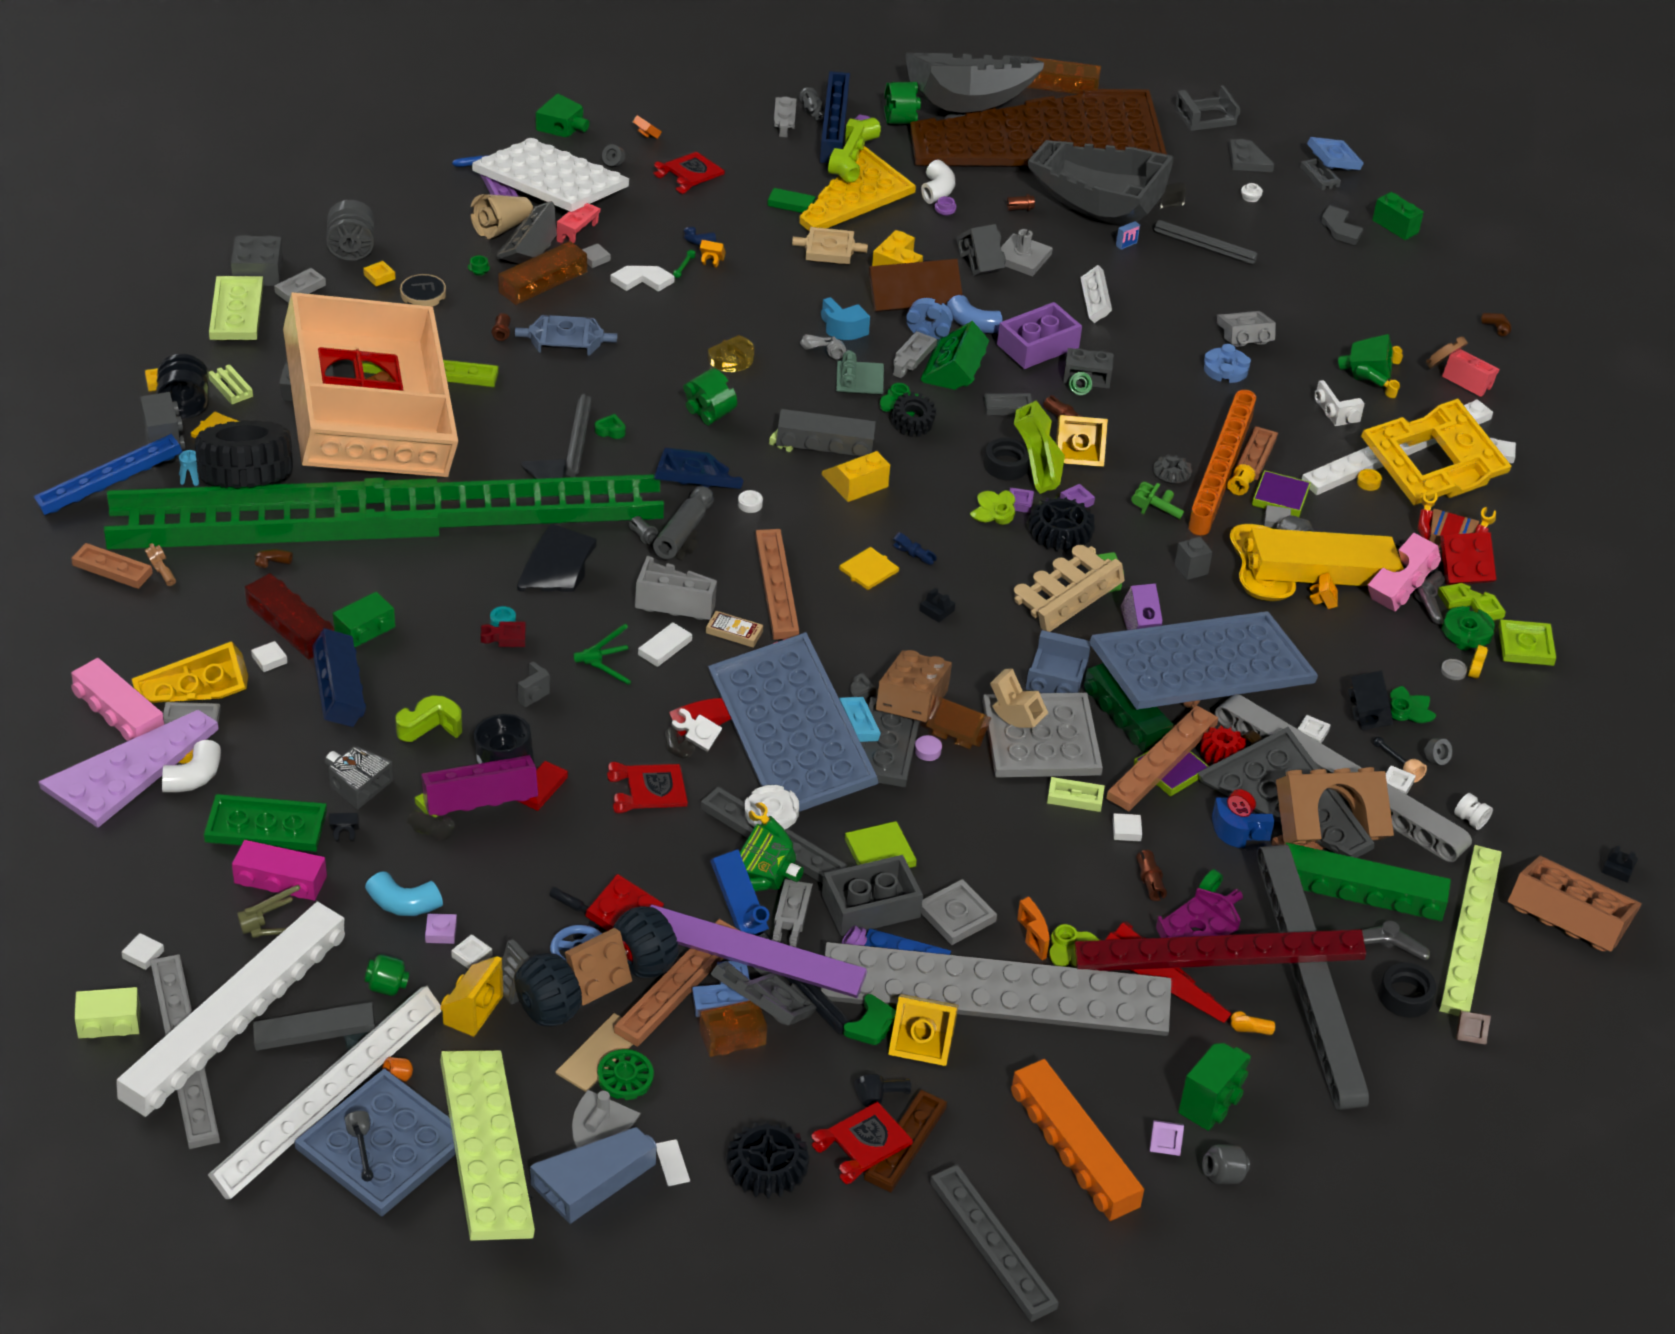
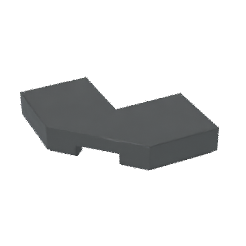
M1329 205L1322 216V224L1331 230V235L1335 240L1356 246L1362 236L1363 228L1345 223L1349 216V211Z

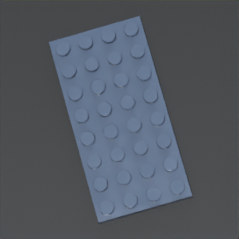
M1268 611L1092 635L1090 645L1136 709L1316 683L1318 674Z
M806 632L708 666L713 682L725 703L732 724L761 787L765 785H779L788 792L791 790L799 800L800 812L878 784L877 775Z

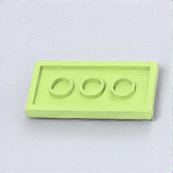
M216 276L209 328L210 340H257L264 285L263 276Z

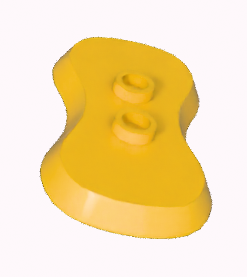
M1241 524L1233 527L1230 532V539L1235 551L1242 559L1239 578L1245 592L1254 598L1266 601H1281L1293 595L1296 590L1295 582L1256 580L1252 569L1249 568V558L1247 552L1244 551L1245 538L1249 536L1251 528H1272L1256 524Z

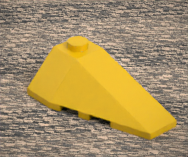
M231 641L132 678L134 689L151 703L221 699L247 689L248 673L242 653Z

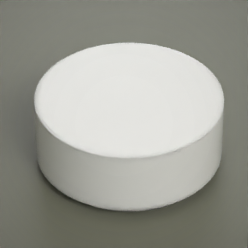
M747 490L739 495L738 507L742 511L755 513L761 510L763 497L760 493Z

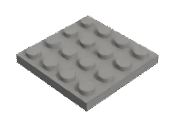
M1040 693L1048 714L1033 728H1019L1008 724L999 717L992 706L998 701L995 694L983 695V707L995 777L1102 775L1103 767L1087 693Z

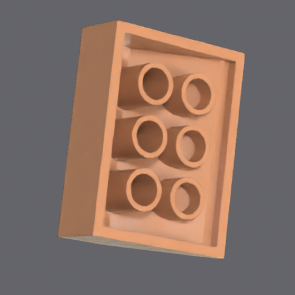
M1542 856L1535 859L1519 874L1508 900V903L1513 904L1517 911L1538 916L1542 923L1549 926L1556 925L1565 929L1567 935L1576 939L1583 938L1590 941L1594 948L1610 952L1618 945L1642 903Z

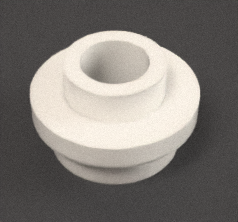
M1249 183L1241 188L1242 198L1247 202H1257L1262 196L1263 190L1255 183Z

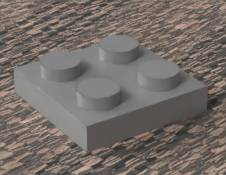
M963 879L922 900L921 914L951 945L995 923L997 919V914Z

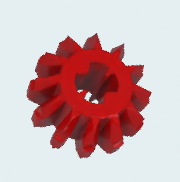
M1220 725L1218 729L1210 727L1209 731L1204 733L1200 752L1201 756L1205 758V763L1215 764L1245 749L1246 743L1245 739L1241 737L1240 731L1233 732L1231 727L1225 729Z

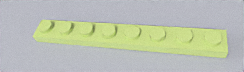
M1474 845L1439 1010L1441 1012L1459 1016L1460 1010L1470 1012L1501 851Z

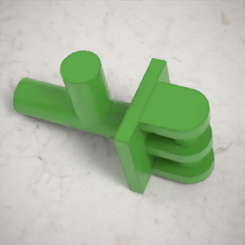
M1142 482L1139 485L1131 501L1142 508V514L1146 512L1151 504L1179 520L1181 519L1184 511L1170 504L1174 497V493L1171 490H1167L1162 498L1155 496L1160 486L1159 483L1153 486L1148 482Z

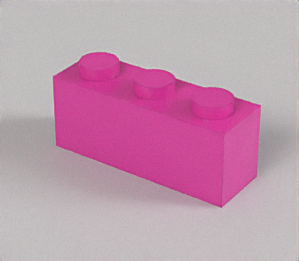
M244 840L232 863L233 878L236 884L277 893L299 885L300 890L292 893L291 896L314 901L327 877L325 857Z

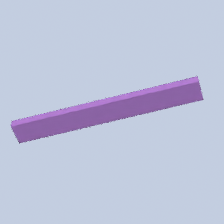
M651 905V907L658 909L668 919L676 935L678 945L854 998H858L867 975L866 968Z

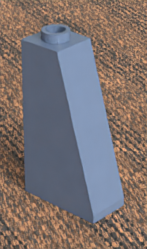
M635 1127L530 1166L531 1186L571 1224L656 1165L657 1146L651 1136L644 1135Z

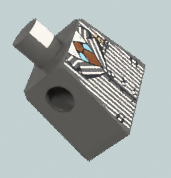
M352 747L342 756L335 751H331L325 758V765L329 767L331 787L357 810L393 781L392 761L360 747Z

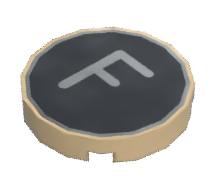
M429 274L414 275L402 282L400 296L405 303L408 301L412 305L433 307L439 304L441 299H445L446 285L437 276Z

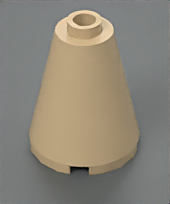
M481 194L472 201L471 207H474V214L470 215L476 232L480 236L487 237L486 239H492L520 224L530 215L533 205L526 197Z

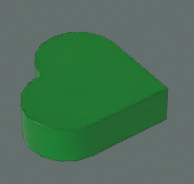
M612 414L595 422V433L601 437L609 436L613 439H620L626 434V425L616 414Z

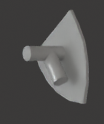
M587 1090L574 1111L572 1121L573 1140L576 1147L579 1148L629 1130L639 1118L640 1113L610 1100V1094L607 1091H600L597 1094Z

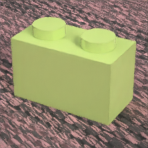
M137 987L76 992L75 1024L78 1038L140 1034V1001Z

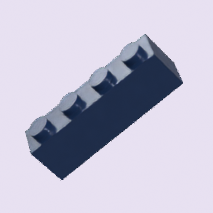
M323 628L312 646L324 720L354 727L358 719L363 717L366 703L363 700V685L360 683V668L357 665V651L354 648L353 637Z

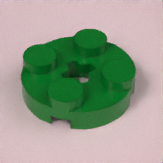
M1459 606L1452 608L1446 614L1442 625V631L1446 637L1456 643L1458 649L1464 651L1470 648H1477L1478 645L1485 646L1492 641L1495 628L1493 619L1480 609H1478V612L1469 611L1470 607Z

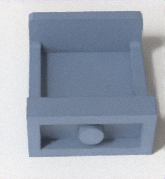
M1042 630L1032 667L1028 671L1026 690L1039 691V693H1079L1089 662L1090 641Z

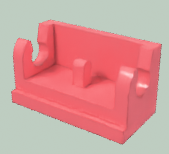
M586 203L584 207L572 212L569 211L557 221V241L563 243L565 237L568 236L569 245L574 244L577 232L591 221L593 227L598 224L601 208Z
M1460 349L1450 354L1442 377L1482 397L1486 389L1490 390L1500 369Z

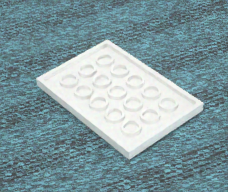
M527 138L521 143L513 144L509 148L498 150L489 156H484L472 164V171L544 201H552L554 205L570 212L584 207L586 203L590 204L629 186V178L620 175L619 172L607 170L602 165L590 163L585 158L575 157L570 152L558 150L552 145L538 142L535 138Z

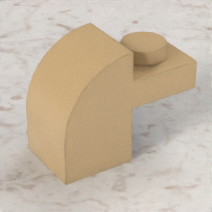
M1004 669L990 683L998 700L992 706L999 717L1008 724L1019 728H1033L1048 714L1039 691H1022L1013 669Z

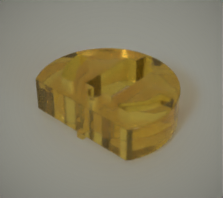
M740 335L727 341L723 340L722 343L708 349V361L713 367L726 372L745 370L754 361V345L749 339Z

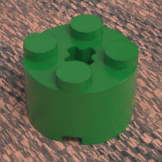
M917 82L886 83L884 91L886 106H884V113L887 124H910V122L918 121L916 110H920L921 101L920 97H916L918 92Z
M715 368L703 372L683 385L688 400L686 402L687 410L693 415L697 413L701 416L702 421L707 426L737 407V396L734 389L729 390L726 385L729 381L726 376Z

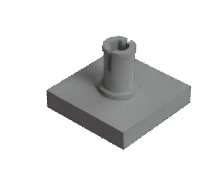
M1021 229L1018 235L1013 233L1001 246V250L1006 257L1005 267L1033 277L1052 255L1053 247L1031 240L1033 236L1032 231L1029 230L1027 235V229Z

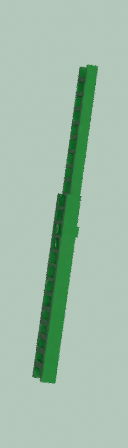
M655 474L437 482V478L409 480L365 478V481L274 484L241 488L193 487L107 491L109 515L129 516V523L123 526H104L107 549L148 548L151 543L155 547L158 545L160 547L436 537L439 536L440 527L632 520L636 516H640L643 520L664 519V502L642 501V497L639 494L660 492V480L654 478ZM633 493L634 502L615 501V494ZM608 494L609 503H591L590 495ZM584 495V504H566L565 496ZM559 496L560 505H541V497ZM534 497L535 506H516V498ZM509 498L510 507H491V499ZM485 499V507L466 508V500ZM460 500V508L441 509V501ZM385 503V511L375 512V509H366V504ZM435 504V509L416 510V505ZM410 505V510L391 511V506ZM341 507H359V512L341 513ZM316 508H334V517L316 518ZM291 509H309V518L291 519ZM266 510H284V519L265 520ZM240 511H259L258 520L240 521ZM217 512H231V521L216 522ZM191 513H206L205 522L191 523ZM166 514H180V523L165 524ZM140 515H155L154 524L140 525Z

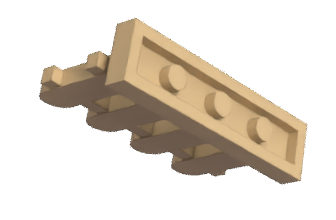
M1076 545L1072 549L1073 559L1070 561L1065 558L1055 559L1053 561L1054 571L1050 574L1046 571L1036 572L1033 576L1035 583L1033 586L1029 587L1026 584L1016 585L1014 588L1015 603L1018 605L1023 603L1030 608L1031 615L1034 618L1039 616L1041 629L1050 632L1124 582L1122 563L1116 558L1112 561L1109 559L1104 561L1096 555V549L1092 546L1087 548L1084 545ZM1081 564L1085 568H1087L1089 572L1085 574L1081 570H1079L1077 566ZM1062 577L1067 582H1069L1070 585L1065 587L1057 579ZM1043 590L1050 598L1046 600L1038 592Z

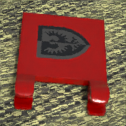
M697 151L666 163L658 161L654 164V167L658 170L653 172L658 178L664 177L669 171L679 177L677 178V183L680 184V187H676V190L681 194L686 193L694 185L725 174V170Z
M618 762L609 763L608 780L610 782H617L628 778L631 796L624 793L614 795L615 803H613V810L615 813H624L638 808L687 807L688 801L680 764L626 766Z
M879 1102L870 1105L829 1129H820L812 1134L814 1141L812 1147L818 1153L825 1151L836 1141L852 1159L851 1161L843 1162L839 1166L842 1172L839 1176L845 1184L852 1183L865 1170L913 1144L911 1137Z

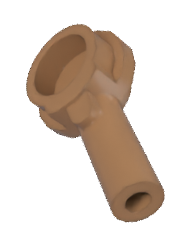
M153 543L149 544L150 547L144 550L154 569L160 572L167 586L174 585L176 579L171 570L162 561L166 559L160 545L155 547Z

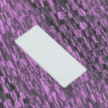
M675 1139L656 1143V1150L668 1186L690 1182L678 1141Z

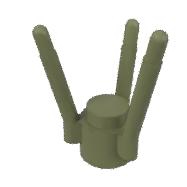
M296 885L255 906L237 912L243 934L251 933L252 938H256L262 935H280L287 928L261 929L260 926L265 925L263 914L292 902V897H285L300 890V886Z

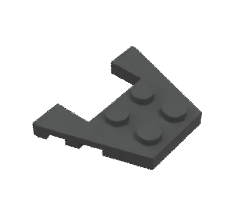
M728 961L716 965L711 972L713 977L771 1014L781 1024L789 1026L809 1018L817 1009L796 984L792 983L789 986L781 975L753 967L763 976L749 980Z

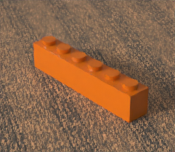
M1043 1059L1015 1071L1011 1086L1013 1097L1017 1102L1022 1103L1027 1110L1030 1120L1033 1123H1037L1043 1131L1047 1143L1055 1147L1060 1154L1063 1164L1066 1167H1070L1076 1175L1080 1187L1084 1190L1086 1189L1091 1195L1096 1208L1103 1212L1109 1221L1140 1208L1144 1194L1143 1186L1048 1062Z

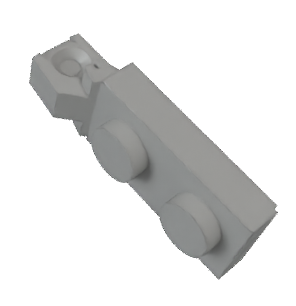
M776 97L773 128H780L779 137H788V129L795 128L796 99Z
M916 331L896 352L893 375L902 378L906 375L908 369L914 370L936 347L937 339Z

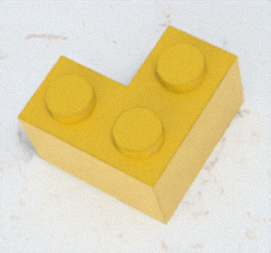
M895 230L873 251L872 266L923 262V255L914 252L915 237Z

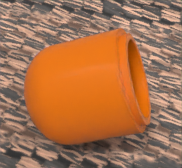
M388 1057L384 1061L382 1070L385 1068L402 1082H406L411 1078L413 1066L408 1059Z

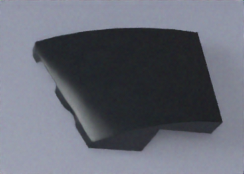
M551 524L532 552L517 584V590L525 591V588H542V591L549 592L554 590L574 592L585 577V561L596 548V538Z

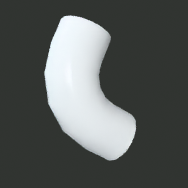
M934 160L926 170L927 177L932 181L924 183L921 187L922 196L928 204L937 202L940 197L949 196L955 187V175L943 161Z
M211 740L199 741L193 747V758L189 763L183 765H163L162 792H187L207 784L216 775L221 759L220 745Z

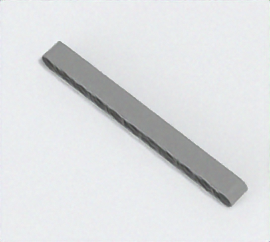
M1231 695L1215 710V716L1219 717V723L1226 728L1231 727L1233 732L1240 731L1241 736L1252 730L1258 733L1262 739H1265L1289 727L1319 769H1326L1327 773H1334V770L1350 768L1351 772H1358V769H1361L1360 766L1242 695ZM1387 783L1394 830L1447 862L1456 861L1470 847L1472 839L1466 830ZM1337 792L1341 798L1347 801V799L1342 794Z

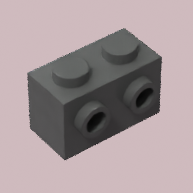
M1068 348L1063 383L1069 384L1073 374L1084 372L1091 377L1092 387L1109 389L1114 353ZM1077 380L1076 385H1084V382Z

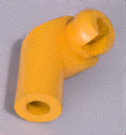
M1242 1011L1234 1012L1231 1016V1026L1237 1032L1272 1035L1275 1031L1274 1021L1246 1016Z

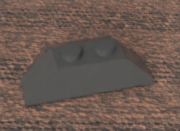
M550 201L535 206L530 215L521 222L495 255L497 259L518 264L539 261L543 257V252L552 245L551 242L557 235L554 203Z

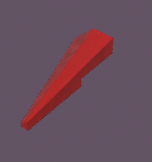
M1126 921L1122 922L1119 928L1111 932L1105 940L1147 938L1132 929L1133 926ZM1181 968L1132 970L1139 975L1171 978L1172 994L1223 1023L1232 1015L1229 1010L1214 1000L1210 993L1204 992L1195 984L1196 981Z

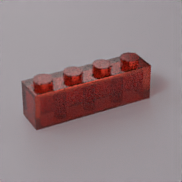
M271 573L245 586L247 606L308 660L314 657L312 646L323 628L334 631L329 621H325L320 617L313 607L305 604L298 594L290 591L282 580H278Z

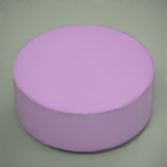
M926 735L916 740L915 754L918 758L925 761H933L940 757L942 743L938 738Z

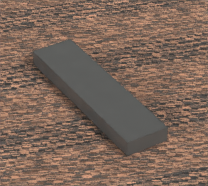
M369 1002L253 1022L255 1049L258 1051L371 1032L375 1028L373 1003Z

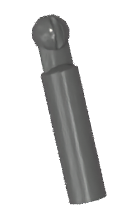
M700 486L695 488L690 498L683 502L655 539L653 548L659 557L663 559L673 558L703 519L706 509L710 508L714 502L713 492L708 487Z

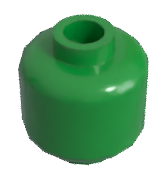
M378 955L375 960H369L364 982L368 983V988L372 992L394 996L398 993L399 988H406L409 972L404 971L405 964L403 960L386 955Z

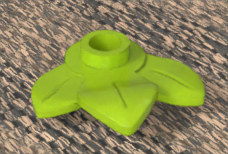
M1007 490L1002 491L999 495L993 491L981 492L977 496L980 507L970 513L973 519L985 523L995 520L996 523L1001 525L1008 524L1015 516V507L1013 506L1015 497Z
M1059 925L1051 935V943L1053 945L1049 951L1050 959L1055 966L1066 967L1070 964L1072 967L1077 968L1075 941H1099V939L1087 931L1077 932L1071 925Z

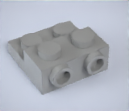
M1260 311L1217 315V324L1224 329V338L1233 346H1245L1251 342L1261 345L1275 340L1276 323Z

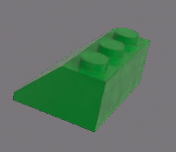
M973 321L938 339L920 380L923 383L953 390L961 386L966 387L970 385L975 379L974 375L981 365L980 361L986 353L990 340Z

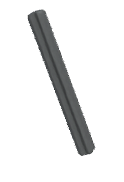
M1158 220L1155 224V232L1249 264H1254L1257 259V252L1162 220Z
M582 394L581 398L578 399L566 460V476L576 477L581 464L592 398L586 396V394Z

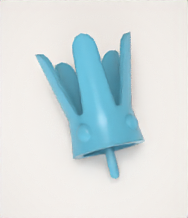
M193 450L183 451L179 454L181 465L179 472L180 484L183 485L185 483L188 469L193 484L198 486L196 452Z

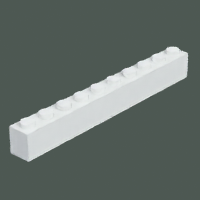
M317 901L117 1079L118 1099L145 1117L154 1109L160 1108L170 1094L175 1090L181 1089L191 1075L196 1071L202 1070L213 1055L224 1050L228 1042L235 1035L241 1034L256 1016H261L266 1011L268 1005L276 998L282 997L290 985L296 980L302 979L312 965L319 963L333 946H338L345 936L344 917Z

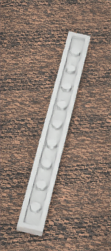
M1479 400L1464 405L1478 424L1491 420L1493 411ZM1433 438L1412 446L1403 443L1400 444V447L1408 456L1438 442ZM1368 446L1303 474L1302 480L1311 482L1310 490L1314 494L1319 495L1358 478L1361 470H1376L1383 467V464Z
M428 986L417 990L208 1174L225 1199L234 1197L289 1148L297 1138L316 1124L380 1067L388 1057H391L441 1012V1005Z

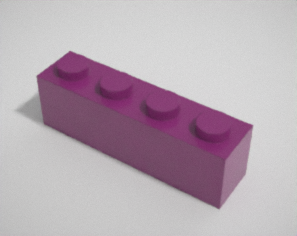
M530 755L421 774L424 804L429 815L442 816L452 811H470L480 806H498L503 804V802L514 800L526 801L531 797L538 796L536 766Z

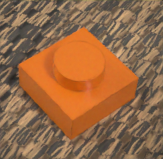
M638 115L633 120V123L639 126L637 131L646 137H649L651 134L658 139L662 131Z

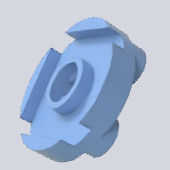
M921 298L912 304L907 313L906 321L913 333L918 331L940 339L949 334L953 321L951 310L944 303L942 305L935 303L936 299ZM926 316H928L930 319H934V321L931 322L926 320Z
M1224 344L1222 348L1212 349L1205 354L1204 371L1209 377L1217 381H1221L1224 378L1229 379V383L1239 382L1247 377L1251 359L1241 351L1236 350L1235 346Z

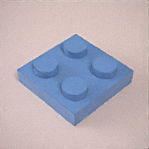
M1310 137L1307 145L1327 168L1334 169L1336 167L1348 171L1351 169L1361 170L1362 160L1343 140Z

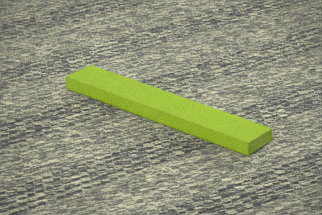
M443 360L447 382L495 387L499 366ZM362 361L364 373L377 374L384 371L383 368L372 362Z

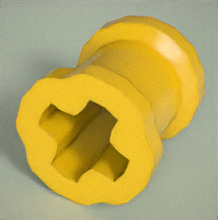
M1240 464L1235 468L1234 476L1229 479L1227 484L1228 489L1233 494L1239 496L1247 493L1249 483L1255 478L1253 468L1245 464Z

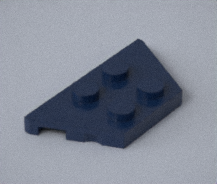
M664 448L654 478L658 480L675 481L681 484H700L705 487L719 486L741 489L744 482L740 476L731 477L728 474L729 468L720 463L710 453Z

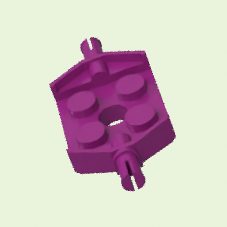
M1198 888L1195 897L1163 920L1159 916L1156 929L1161 938L1232 935L1239 929L1241 922L1234 904L1241 900L1243 895L1241 891L1238 892V889H1234L1227 896H1223ZM1196 927L1202 931H1193L1191 928Z

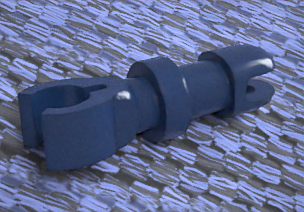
M898 532L893 538L896 541L893 544L896 549L904 552L908 551L910 556H917L928 565H933V561L937 560L936 554L928 549L924 550L921 548V544L917 542L912 543L906 535Z

